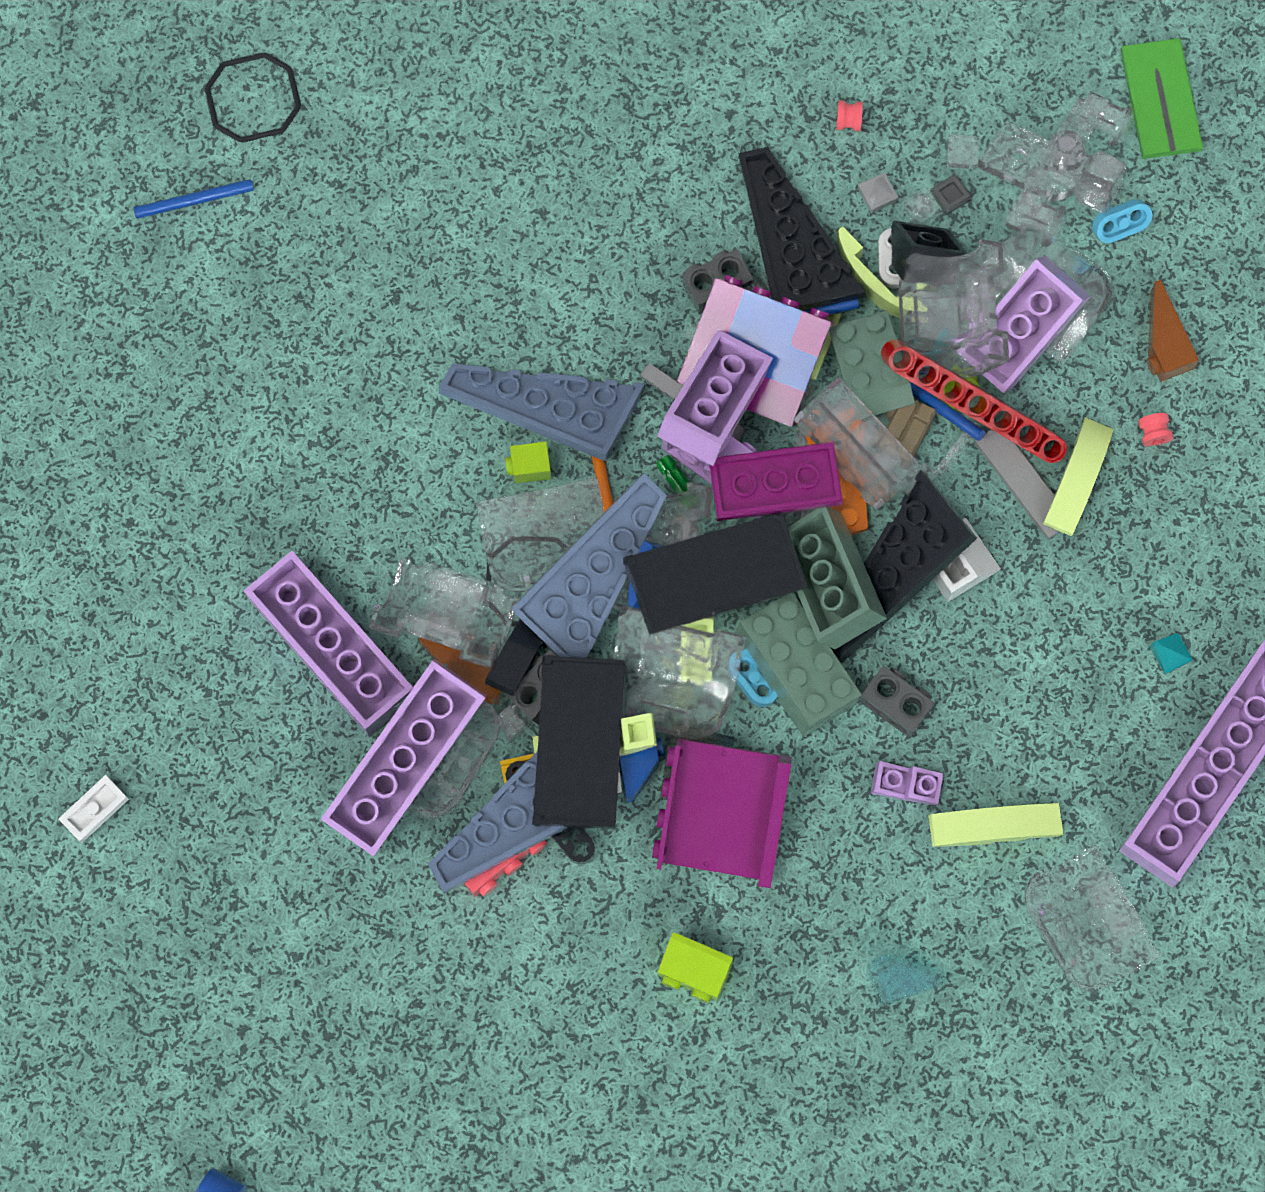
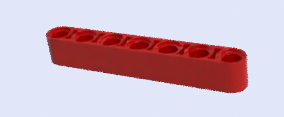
M890 340L882 347L881 358L883 362L898 375L1048 463H1057L1065 457L1067 452L1065 441L1049 428L901 340ZM904 350L903 359L893 363L894 354ZM924 366H929L928 374L923 378H918L920 369ZM950 381H955L954 388L950 392L944 393L945 385ZM975 396H980L978 404L969 408L970 400ZM1000 411H1004V417L1000 421L994 422L995 415ZM1029 425L1028 433L1019 437L1020 430L1024 426ZM1054 440L1052 448L1044 451L1045 444Z

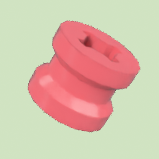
M838 100L836 130L852 128L854 131H861L863 102L856 101L854 104H847L844 100Z
M1155 413L1138 420L1139 428L1144 432L1142 438L1144 446L1166 444L1173 440V432L1168 429L1167 425L1170 421L1167 413Z

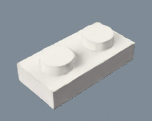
M105 775L58 819L83 843L129 799Z

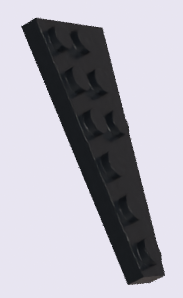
M764 147L738 153L771 298L780 302L783 297L799 302L798 309L804 311L865 298L866 291L861 284H858L847 263L839 256L834 244L811 210H808L797 189L795 190L786 177V173L770 149Z
M922 470L915 477L917 482L910 494H905L900 502L902 507L893 522H888L864 562L887 619L836 650L831 648L841 664L977 539L976 535Z

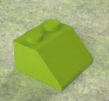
M673 932L658 969V976L663 978L661 983L669 988L679 990L680 986L692 990L691 996L705 1003H709L710 999L717 1001L732 967L733 957Z

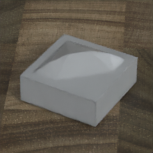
M885 172L858 184L857 187L870 213L897 202L899 198Z

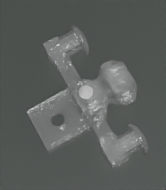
M1090 91L1085 99L1081 97L1078 99L1050 141L1006 121L980 157L977 168L1023 189L1008 211L1005 226L1022 234H1025L1029 228L1043 235L1041 246L1048 247L1062 233L1066 223L1067 211L1064 205L1057 209L1046 204L1047 201H1059L1075 194L1079 203L1102 214L1106 213L1120 192L1127 168L1125 162L1099 151L1093 155L1086 154L1084 146L1096 129L1111 135L1109 147L1119 145L1125 139L1132 126L1134 117L1132 107L1128 105L1123 109L1110 103L1109 99ZM1021 154L1025 157V159L1018 160L1013 158L1011 155Z

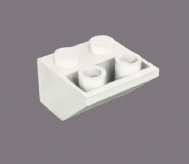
M966 518L963 519L964 522L976 535L977 539L933 579L947 602L1001 569Z

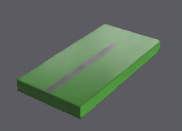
M1181 39L1121 46L1120 52L1142 159L1202 151L1203 145Z

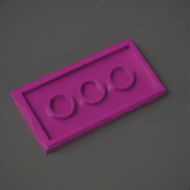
M834 442L722 456L717 458L713 466L709 464L717 521L843 504Z

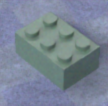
M888 310L830 327L829 333L855 421L915 404L910 381L895 373L881 358V350L884 344L896 339ZM900 351L894 354L893 363L903 359Z

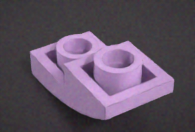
M879 761L875 765L871 794L938 805L943 773L914 766L907 768Z

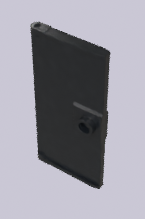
M774 513L742 524L623 557V564L630 577L649 635L806 589V579L783 513Z
M545 655L542 657L543 673L532 825L536 827L563 826L616 829L625 660Z

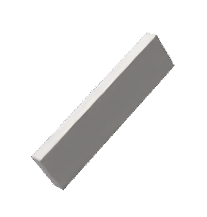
M993 430L985 433L980 441L975 440V446L1045 538L1049 540L1060 533L1058 530L1043 525L1054 494L1016 444Z

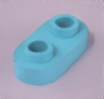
M1130 200L1099 213L1092 223V231L1104 243L1118 241L1147 228L1152 220V210L1141 200ZM1136 211L1135 215L1130 217L1131 213Z
M740 649L735 651L728 662L730 676L752 704L758 707L772 705L778 695L767 684L748 650ZM746 663L749 666V670L746 672L740 671L738 664ZM765 687L768 690V695L760 696L757 693V688Z

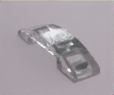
M975 396L969 403V408L978 404L980 396ZM962 412L963 416H965L967 419L972 421L977 426L979 425L978 421ZM963 431L937 467L933 469L927 463H924L901 493L904 496L905 494H910L917 482L915 477L920 470L925 472L933 483L936 482L960 458L973 437Z

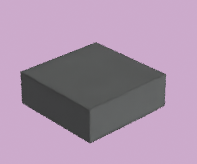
M956 174L930 189V194L946 215L972 200V196Z

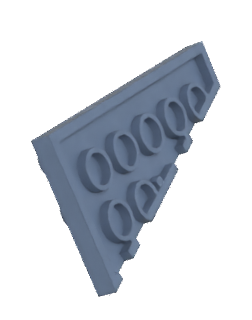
M453 363L439 386V394L603 461H606L645 390V383L634 382V385L617 384V380L606 379L605 382L588 381L585 377L541 372H538L537 375L521 374V370L512 369L509 372L491 371L489 367Z
M644 472L511 607V610L558 656L587 658L628 576L623 564V557L639 553L667 495Z
M537 752L493 795L482 810L478 811L470 819V822L460 833L454 836L428 863L444 894L568 828L563 826L536 827L532 825Z

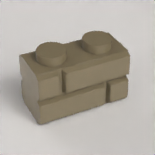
M915 399V404L888 411L886 418L890 419L886 429L880 427L872 444L876 445L875 456L908 471L936 415L934 408L919 403Z

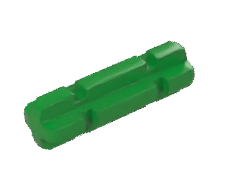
M670 455L662 457L657 462L659 471L662 475H666V480L679 498L683 497V503L688 510L697 508L702 503V497L696 490L693 491V485L679 467L676 468V463Z

